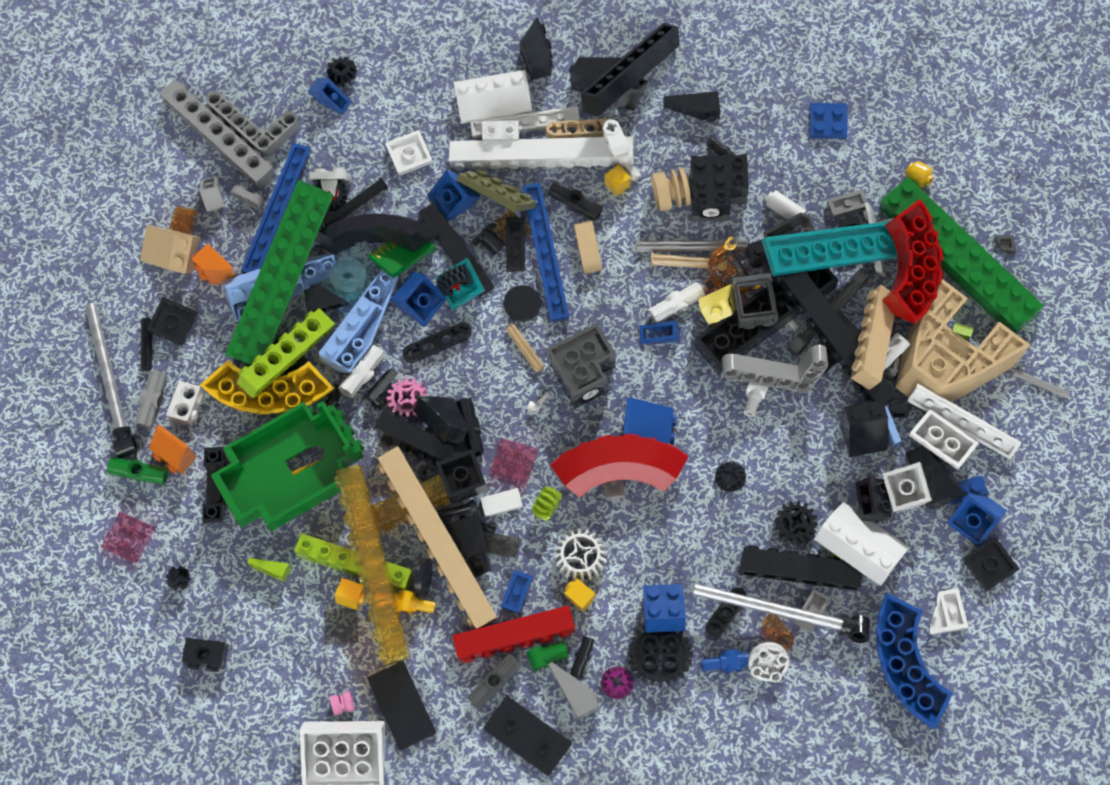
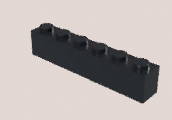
M754 545L743 547L740 567L741 575L859 591L861 588L862 573L847 562L840 561L837 557L819 558L816 554H807L805 556L799 555L796 551L783 553L775 548L762 550Z

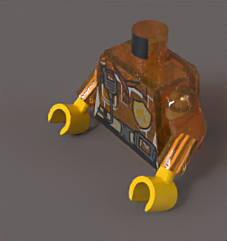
M731 236L728 237L725 244H722L712 252L709 259V267L706 271L710 278L703 282L708 292L715 287L721 289L730 284L732 286L734 277L749 276L733 251L737 246V242L734 245L729 244V241L733 238ZM756 285V286L753 287V288H754V289H758V288H760L762 285ZM740 287V294L753 288Z

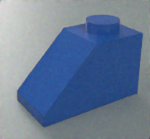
M328 77L317 78L307 91L317 102L340 115H343L352 102Z

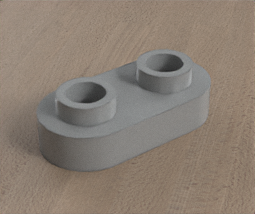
M242 185L234 186L230 191L234 198L258 210H261L265 205L264 198L260 194H253Z

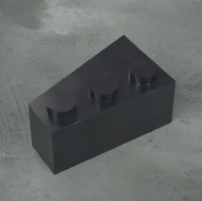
M922 445L905 453L910 465L921 462L932 501L925 504L927 508L936 509L968 495V492L963 489L935 453Z

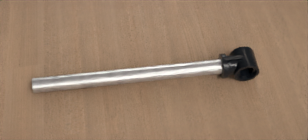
M90 303L85 306L115 427L112 431V436L116 439L113 441V447L116 456L121 459L138 453V449L133 435H130L132 433L131 428L126 426L97 306L95 303Z
M694 584L693 596L838 630L839 635H849V639L855 643H865L869 640L870 619L863 615H855L851 619L846 615H842L840 619L699 584Z

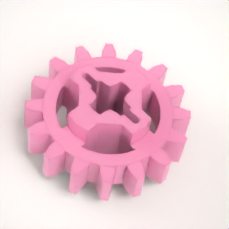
M407 377L405 382L399 379L398 385L392 384L393 390H388L390 396L386 397L389 402V409H393L394 415L399 413L402 416L406 415L407 419H410L411 415L417 418V415L413 412L417 402L416 397L418 394L428 396L426 394V387L422 388V382L416 384L415 378L411 382H409ZM396 395L399 397L397 403H395Z

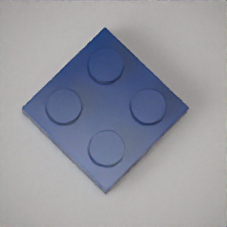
M810 103V138L847 139V104Z

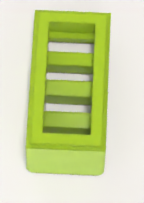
M254 558L247 560L251 568L283 582L286 581L292 569L287 563Z

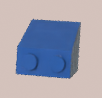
M627 397L623 436L624 434H636L639 437L650 439L653 437L657 441L674 445L675 433H671L672 426H676L677 415H673L672 407Z

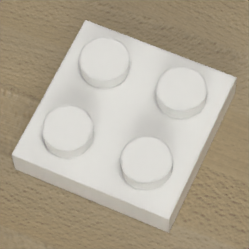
M419 130L385 143L399 176L433 163Z

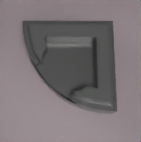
M1014 235L994 237V241L999 249L1009 254H1016Z

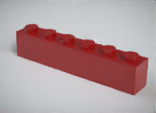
M568 605L455 634L452 637L459 662L463 661L464 664L474 662L477 657L483 656V659L495 656L494 653L502 651L503 654L513 652L515 647L529 648L533 646V643L539 641L542 644L553 641L554 637L558 636L568 638L576 631Z

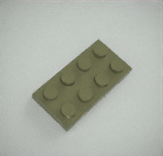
M484 170L467 171L458 175L457 181L514 212L534 209L537 201L531 199L529 194L516 191V187L505 185L501 179L487 175L488 173Z

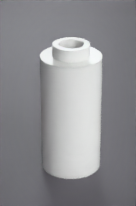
M777 190L770 192L765 199L767 202L766 206L786 220L801 212L807 214V210Z

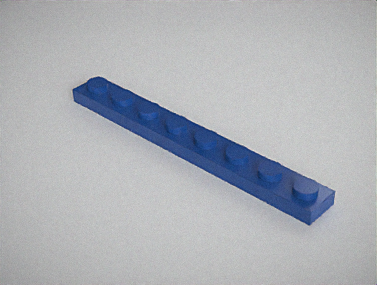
M293 143L241 268L242 274L261 269L298 179L300 180L311 153L310 147Z
M535 183L522 186L523 193L529 194L531 199L537 201L535 208L529 209L527 212L551 323L570 319L541 184Z

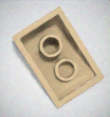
M147 224L140 261L184 274L193 273V266L195 264L191 258L198 251L200 237Z

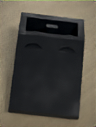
M539 18L533 21L519 42L520 52L531 81L551 75V68H553L551 42L549 39H546V29L544 24H540Z

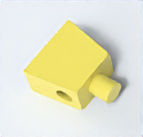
M731 284L699 298L700 311L709 325L717 323L734 313L736 308Z

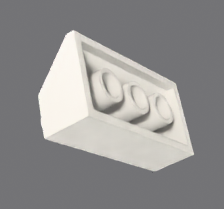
M525 70L454 82L461 124L533 111Z

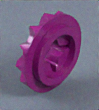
M619 666L609 668L603 674L601 686L605 694L614 699L626 697L632 691L634 683L632 674L626 668ZM620 675H622L621 683H623L624 686L618 685L613 690L614 682L612 681V679H617L618 677H620Z

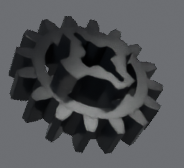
M790 501L789 507L783 504V511H777L779 517H775L774 522L779 524L775 525V530H780L779 537L785 535V542L792 539V544H795L796 540H799L800 544H802L803 538L809 541L811 538L810 534H815L816 531L813 528H817L818 523L813 521L817 520V515H812L814 509L808 510L807 503L801 506L800 501L796 505ZM805 515L807 516V518H808V520H809V524H808L807 521H805V518H804ZM800 516L799 523L792 528L793 521ZM783 521L788 525L787 530L784 527ZM799 531L803 532L801 534H794L795 532Z

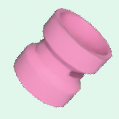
M350 691L344 692L341 696H330L335 716L341 715L344 711H355Z

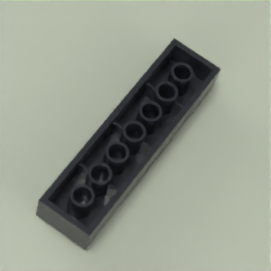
M829 268L805 271L824 297L836 289L839 279ZM772 282L778 313V321L774 325L768 327L759 325L752 329L739 328L735 309L731 316L715 323L695 338L694 347L717 374L723 371L722 357L724 355L738 354L744 356L800 315L796 311L793 301L784 295V289L780 284ZM767 287L742 304L744 314L771 311Z

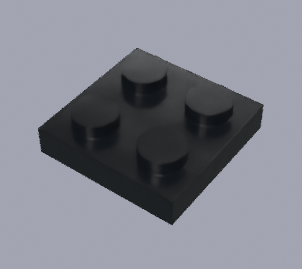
M162 297L146 330L149 333L182 346L198 313L195 310Z
M996 537L962 559L985 592L1019 571V567Z

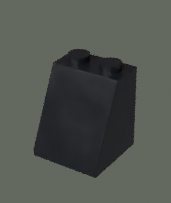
M578 57L569 69L571 89L581 93L622 57Z
M884 400L844 407L840 424L849 458L886 451L888 443V415Z

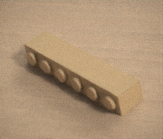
M882 285L875 290L872 289L867 295L868 301L864 309L865 315L861 323L862 328L858 337V347L855 351V361L852 365L851 379L868 390L882 381L895 317L882 300L890 292V290Z

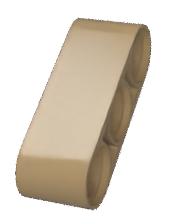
M588 221L574 224L583 273L588 274L602 271L593 222Z

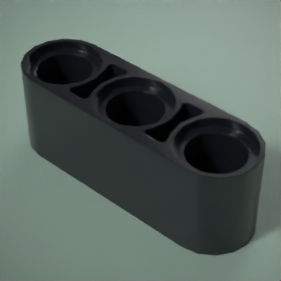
M736 587L730 591L732 593L747 596L746 592L742 588ZM721 603L705 626L706 637L712 641L720 639L743 607ZM727 610L731 613V617L723 618L720 612ZM716 626L720 632L712 634L709 632V628Z

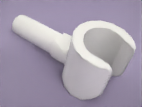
M545 392L537 403L530 401L528 412L537 414L542 403L550 394Z

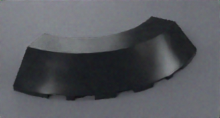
M364 214L345 218L318 231L315 242L334 256L356 246L355 243L358 242L383 243L384 240L392 241L394 245L404 247L414 253L441 234V231L430 224L409 217L391 214Z

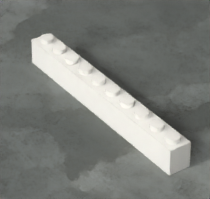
M627 136L631 151L613 158L604 137L450 141L449 163L451 169L458 171L464 169L482 170L483 168L498 170L501 168L518 169L527 167L535 169L537 167L555 168L561 166L566 168L574 166L609 167L611 165L625 167L634 165L633 136Z

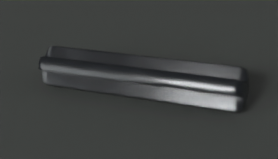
M149 317L141 319V369L143 371H151L152 333L146 330L151 321Z

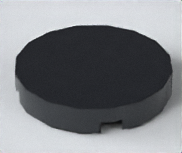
M519 285L507 292L503 305L506 314L511 319L525 322L537 316L541 307V300L535 289L530 286Z
M421 558L418 562L420 570L415 572L414 591L417 593V597L426 598L430 591L433 565L430 558Z

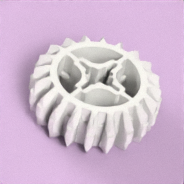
M577 529V534H574V531L571 530L570 537L566 534L563 535L565 541L558 540V544L561 547H555L557 554L554 555V559L558 560L556 567H561L560 573L566 572L565 577L567 579L572 574L573 581L577 579V576H580L581 582H584V576H587L588 580H592L591 573L597 577L599 573L596 569L604 570L602 564L607 563V559L603 558L607 556V551H604L606 545L600 544L602 542L601 537L595 539V532L589 536L588 529L585 530L584 534H581V529ZM579 541L588 542L593 547H583ZM573 543L574 551L564 558L566 549ZM578 549L582 554L584 553V562L582 558H577ZM597 552L595 562L589 567L588 558ZM568 563H578L582 569L573 568Z

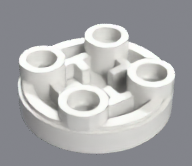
M766 642L756 646L748 657L751 675L762 681L779 682L789 667V657L786 650L781 645L773 642Z

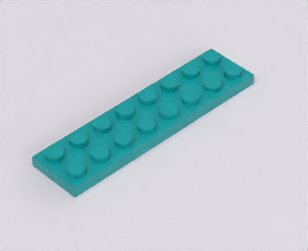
M890 221L765 237L761 240L772 276L898 258L894 241L885 227Z

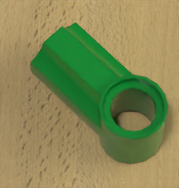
M564 640L546 647H535L526 652L533 672H537L542 667L548 668L551 662L556 663L569 658Z

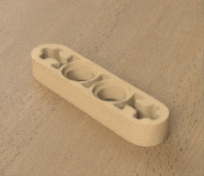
M611 119L550 122L546 126L545 135L548 139L604 137L603 125L607 120ZM592 126L594 131L588 132L585 130V127ZM574 127L577 131L570 133L567 131V128Z

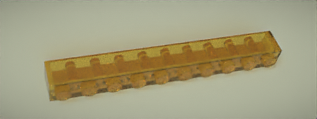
M357 464L336 470L335 482L342 493L339 496L342 507H345L347 513L344 515L345 522L351 529L349 539L351 545H355L356 553H354V559L356 564L360 565L359 579L361 584L365 586L366 591L363 592L365 602L369 603L371 610L368 611L370 622H374L375 630L373 631L375 642H379L380 650H378L379 660L384 665L409 660L411 658L363 467Z

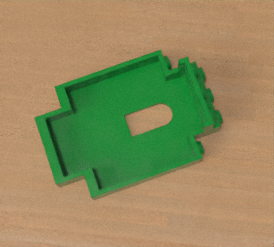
M324 401L316 404L320 413L316 414L312 406L307 407L306 403L302 402L223 447L231 464L211 474V477L241 528L262 517L272 532L353 485L351 481L353 474L348 466L364 458L362 453L364 447L359 439L355 441L353 437L355 432L351 425L348 424L346 426L344 423L346 418L341 409L337 411L334 405L326 406ZM313 446H319L324 450V456L320 461L294 476L286 464L288 460Z

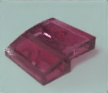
M501 438L489 476L526 487L535 463L538 448Z
M119 511L112 529L108 530L101 548L137 563L156 526Z

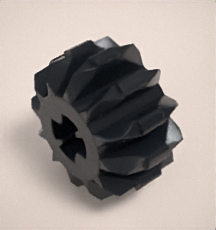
M339 56L337 60L333 58V63H328L326 73L336 86L340 82L343 87L345 82L351 85V79L356 80L357 68L354 61L349 60L347 56L342 59V56Z

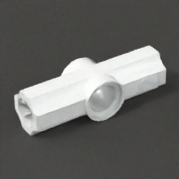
M696 282L680 292L674 291L670 293L664 301L648 309V312L655 323H661L673 315L678 316V313L683 310L685 312L690 305L699 301V298L704 297L705 293L701 285Z
M371 345L352 372L348 374L339 386V390L344 396L353 398L361 386L372 378L375 373L373 370L385 356L381 348Z

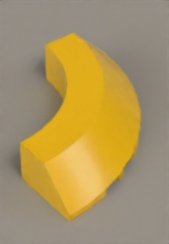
M229 360L200 384L209 395L219 402L234 409L254 414L285 413L302 402H305L307 406L311 405L334 390V387L310 362H307L295 371L287 373L288 375L276 378L254 398L236 383L241 369Z

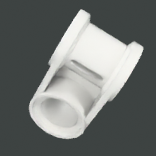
M607 120L603 125V135L611 156L614 158L631 151L628 140L623 134L619 123L616 120Z

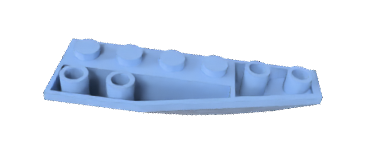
M333 254L307 258L291 299L304 292L305 289H309V286L319 283L338 271ZM260 269L222 281L226 298L236 322L241 317Z
M383 270L379 272L320 350L319 358L322 364L335 372H352L373 343L399 276L393 279Z

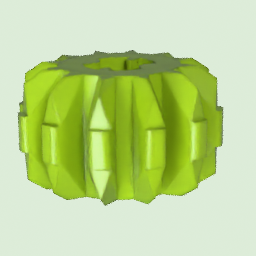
M547 486L543 488L533 503L532 513L539 519L549 520L562 499L561 493L553 487Z

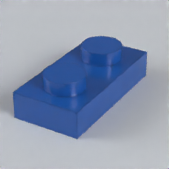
M982 475L958 482L968 494L971 493L978 496L989 494ZM966 496L950 502V506L963 502Z
M514 570L501 604L502 609L520 615L533 581V576Z

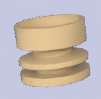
M683 167L677 169L678 177L674 169L670 170V179H667L664 171L651 174L653 194L659 212L672 209L673 200H675L678 208L682 207L681 199H683L685 206L691 205V187Z

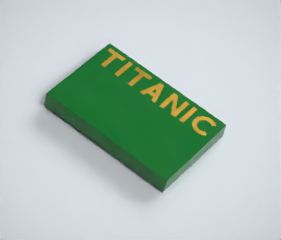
M388 241L368 254L374 264L394 279L436 249L435 245L429 241L413 253L404 247L394 245L392 241Z

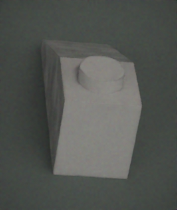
M553 662L549 664L552 674L578 720L600 709L598 703L601 700L596 691L592 693L588 686Z

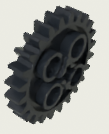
M643 626V633L636 631L637 638L632 637L631 642L633 644L628 645V649L631 650L627 652V657L630 658L628 664L633 665L631 671H638L636 677L640 678L643 676V683L651 680V686L655 682H658L659 687L662 686L663 682L670 686V680L678 683L677 676L684 678V672H689L687 665H692V659H690L693 657V652L690 651L692 644H687L689 638H682L683 631L679 633L676 631L645 633V626ZM659 638L662 639V671L658 670ZM647 642H653L655 646L649 648L646 647L645 644ZM667 642H673L675 646L669 648L665 644ZM648 661H652L655 663V665L649 667L645 665V663ZM668 661H672L675 663V665L669 667L665 663Z

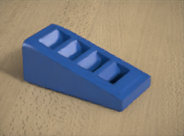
M677 321L639 325L640 344L680 342V330ZM654 329H657L658 337L654 338ZM662 329H665V336L662 337ZM670 329H673V335L670 336ZM646 330H650V338L646 339Z

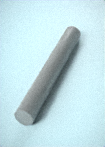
M1017 369L1014 370L1012 375L1065 399L1070 394L1067 390Z

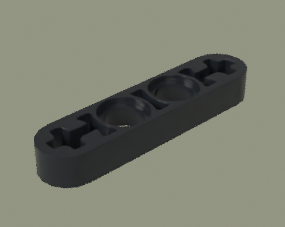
M462 322L407 345L402 352L403 358L408 363H415L462 343L472 336L471 327L469 324ZM461 328H464V330H467V331H466V335H463L462 333H460V332H461V331H460ZM453 331H455V335L457 336L456 340L454 339V335L452 333ZM445 335L451 337V341L447 344L441 342V338ZM426 343L434 345L431 351H426L423 347ZM418 346H420L421 352L423 353L421 355L418 351ZM412 350V352H415L413 358L407 356L408 351Z

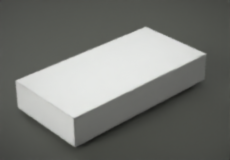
M518 488L480 498L485 518L523 508Z

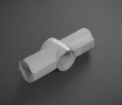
M157 370L150 371L145 390H142L139 396L140 407L134 423L136 426L152 429L156 412L160 409V401H163L162 392L167 378L165 373Z

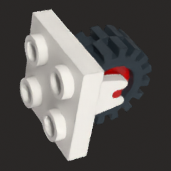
M318 168L314 169V172H309V180L318 183L315 187L333 194L327 210L334 211L345 204V201L348 200V190L343 182H351V174L344 170V168H333L332 172Z

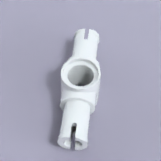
M748 384L746 391L748 400L744 410L746 416H755L758 404L762 399H765L769 386Z

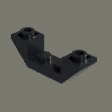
M223 447L204 448L207 487L206 503L203 504L202 509L203 524L223 523L227 510V503L211 477V474L227 466Z

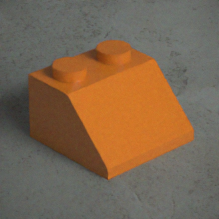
M206 244L191 258L195 264L193 268L198 272L197 275L203 282L207 280L210 284H222L223 280L237 276L234 268L209 244Z
M161 425L156 427L149 445V449L153 453L151 457L159 463L161 461L167 464L166 468L172 473L178 472L182 475L195 460V454L188 445Z

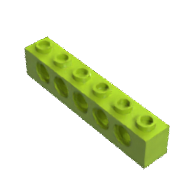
M320 308L314 313L310 311L304 317L302 323L297 322L291 328L292 331L289 334L284 333L278 339L279 342L276 345L271 344L265 350L266 353L263 356L258 355L252 361V365L249 368L245 366L238 373L239 378L236 383L254 398L332 331L335 323ZM255 372L261 373L262 376L257 375Z
M302 533L294 550L297 557L396 590L408 591L414 577L411 569Z

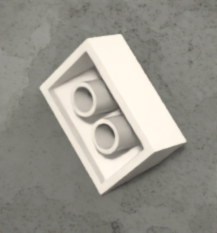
M929 409L909 434L910 437L957 470L965 464L979 444L931 409Z

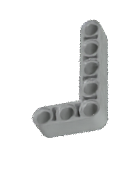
M211 91L206 95V102L213 110V113L216 116L219 115L228 127L234 128L240 138H245L250 147L257 149L262 157L272 155L300 128L296 113L287 111L265 131H262L218 91Z
M823 345L812 346L798 365L738 354H726L722 357L723 376L726 379L797 392L810 391L828 367L827 349Z

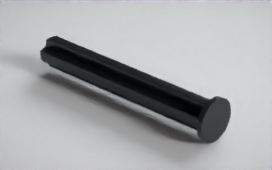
M379 177L377 182L323 219L324 225L328 226L342 220L384 189L388 190L389 188L384 180Z

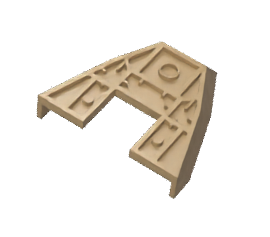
M942 279L936 293L938 295L932 302L929 311L916 324L912 323L906 340L911 345L901 355L896 388L909 397L917 384H920L951 402L969 394L1014 367L1030 347V344L1000 322H998L978 348L956 332H952V329L947 324L968 298Z

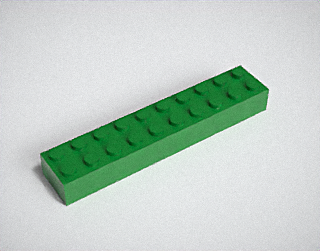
M909 177L881 199L879 209L889 219H894L916 201L922 200L933 218L931 222L935 231L938 230L939 236H937L938 242L943 251L941 269L997 322L1002 323L1017 334L1040 314L1044 305Z
M298 179L224 356L251 366L252 361L258 355L263 356L266 353L265 350L272 344L333 194Z

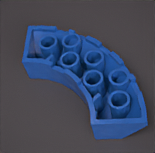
M886 592L880 606L876 626V645L882 671L899 701L921 722L936 730L953 693L944 688L928 673L917 645V633L923 611Z

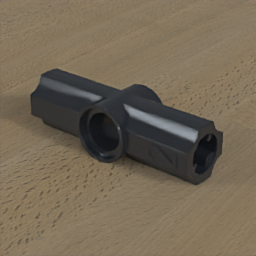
M557 180L550 186L548 195L568 206L570 211L578 212L594 222L600 217L603 207L584 197L581 191L572 190ZM574 199L579 200V202L573 203L571 201Z
M462 398L456 404L469 428L464 437L466 450L473 449L475 456H480L484 454V448L472 398Z

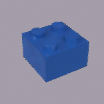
M683 584L643 585L645 633L686 631Z

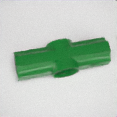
M111 457L107 465L108 474L134 479L137 482L145 481L164 485L168 478V468L145 464L139 460L129 461ZM141 468L140 473L134 474L136 469Z

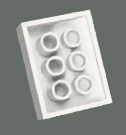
M845 502L830 515L814 539L880 586L909 549L906 544L874 522L861 521L860 513Z
M385 721L303 722L300 728L302 785H384Z

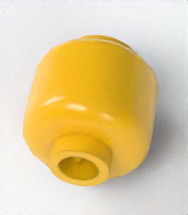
M920 161L910 163L905 171L906 178L909 177L920 189L929 186L934 179L932 168Z

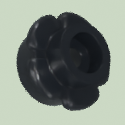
M380 394L370 405L374 407L375 411L377 409L382 410L387 404L385 400L387 396Z

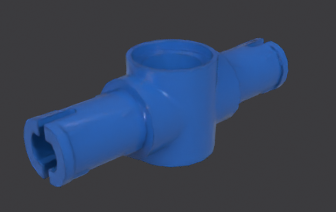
M738 649L723 651L716 658L701 659L702 671L720 669V671H724L726 674H729V671L735 670L740 672L742 668L748 666L750 653L744 654L739 652Z

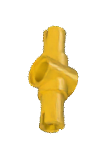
M399 590L395 594L377 591L375 603L390 605L399 613L404 611L412 614V612L417 610L434 614L436 605L434 601L419 599L415 593L405 590Z

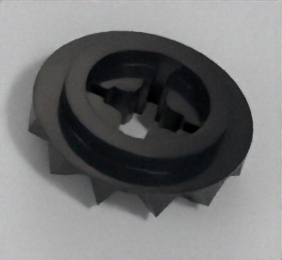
M729 461L722 463L717 468L715 481L722 490L735 492L744 486L746 473L739 463ZM735 470L734 477L736 479L732 478L727 483V475L725 473L730 474Z

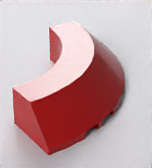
M921 199L885 225L896 247L898 273L892 289L882 300L893 315L914 324L922 319L931 308L932 302L938 295L936 293L943 277V271H941L943 251L938 242L937 236H939L938 230L935 231L931 222L933 218Z
M636 434L612 437L611 435H605L587 443L582 442L578 447L567 450L557 457L550 466L565 487L578 497L583 496L590 489L600 484L615 480L640 481L664 492L679 476L688 459V455L679 448L669 443L665 444L657 441L653 437L650 439L639 437Z

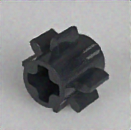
M172 566L165 576L167 585L175 591L179 587L184 590L191 581L189 571L182 566H179L177 569Z

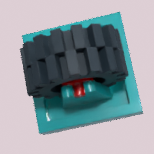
M467 258L435 277L442 295H445L453 310H456L485 291Z

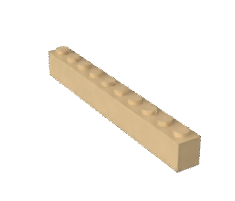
M397 446L378 457L380 463L377 464V467L382 475L386 473L389 480L386 482L391 491L396 490L399 495L396 499L401 508L406 507L409 513L406 515L411 525L415 524L419 531L416 534L421 543L425 541L429 547L425 550L431 560L433 558L436 559L438 565L435 567L440 576L445 575L448 580L445 584L450 593L455 592L458 598L455 602L459 609L466 611L468 617L465 619L470 628L475 627V629H479L496 620L497 616L400 448Z

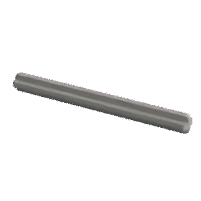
M726 240L636 241V251H718L725 245ZM746 240L729 241L730 245H734L737 242V246L733 251L747 250Z

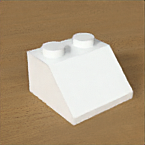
M921 462L882 474L893 512H903L932 501Z

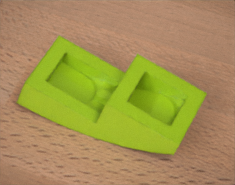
M955 322L951 328L952 332H956L969 340L973 333V328Z

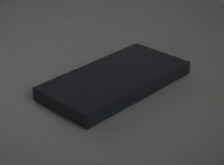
M404 660L367 677L399 751L437 734Z

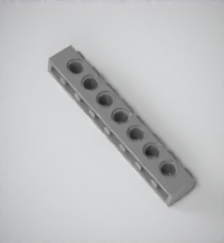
M174 79L159 93L165 104L257 188L261 189L275 176L273 164L269 160L265 161L261 158L262 155L257 149H251L249 147L250 144L245 138L242 137L240 139L234 128L231 126L228 128L225 125V121L219 115L215 116L213 110L207 104L203 105L195 93L191 94L184 83L180 84Z

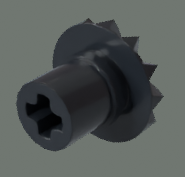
M490 223L473 239V244L477 246L481 242L482 246H485L495 256L506 244L496 235V232H493L497 225Z

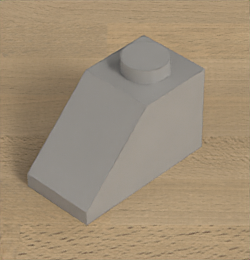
M218 176L200 180V194L206 211L217 212L224 207V199Z

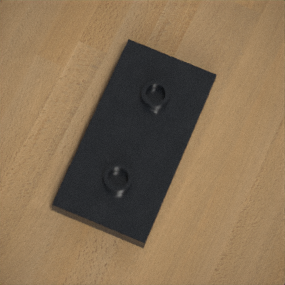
M509 696L505 697L483 727L486 732L547 777L551 775L573 744Z

